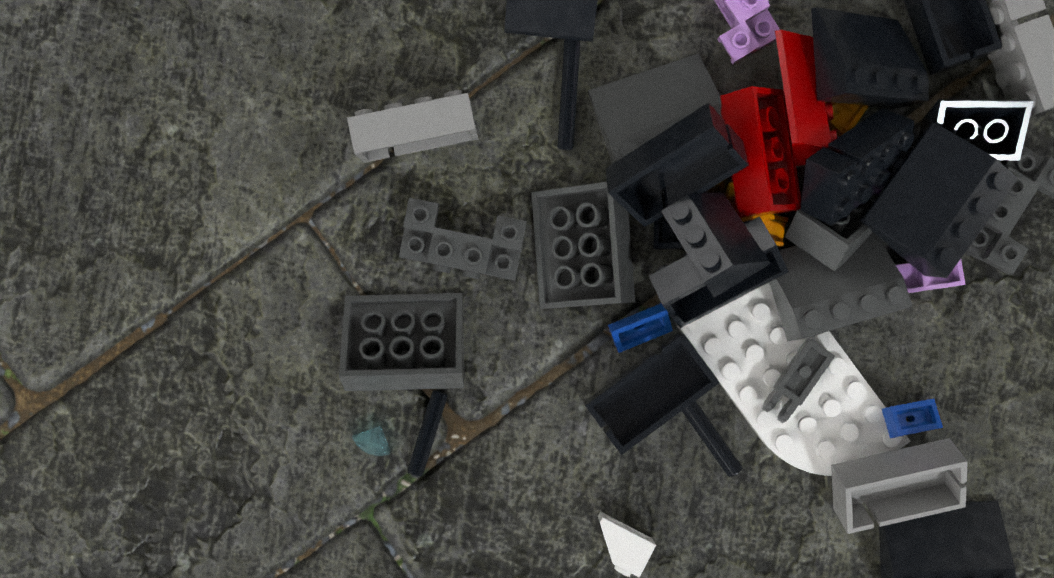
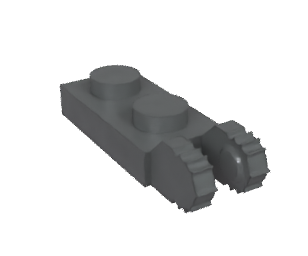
M807 338L774 385V390L768 395L762 405V409L768 413L776 406L782 395L786 396L790 400L783 406L777 416V420L781 423L786 422L798 405L801 406L835 355L812 339Z

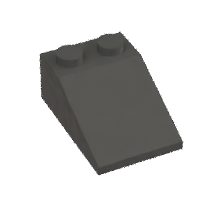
M874 194L866 203L860 204L847 217L841 218L832 226L799 209L792 220L785 238L812 255L822 264L836 271L873 232L860 219L878 195Z

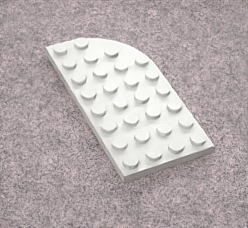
M769 283L681 329L677 325L761 441L776 456L790 465L809 473L832 476V464L898 450L911 442L906 435L890 439L882 409L886 407L829 331L807 337L835 355V357L801 406L798 405L794 413L784 423L777 420V416L783 406L790 400L786 396L782 395L776 406L768 413L762 409V405L768 395L774 390V385L807 339L787 342Z

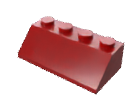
M776 30L775 35L796 166L806 165L807 158L823 147L828 148V144L837 139L836 130L830 131L828 121L834 120L832 103L817 101L813 37L786 30Z
M751 86L721 95V116L725 121V125L728 124L742 139L749 166L731 176L735 190L734 204L738 210L739 217H756L799 210L801 208V195L784 90Z

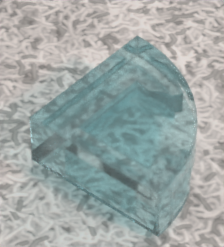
M381 425L352 436L355 444L362 451L370 455L385 456L391 453Z

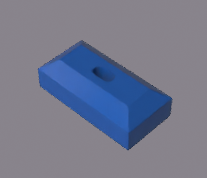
M662 303L608 325L618 353L673 331L668 312Z
M935 399L882 409L890 439L943 428Z

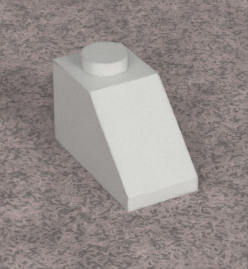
M600 511L598 519L612 563L615 565L614 569L627 577L633 574L640 578L656 547L653 538Z

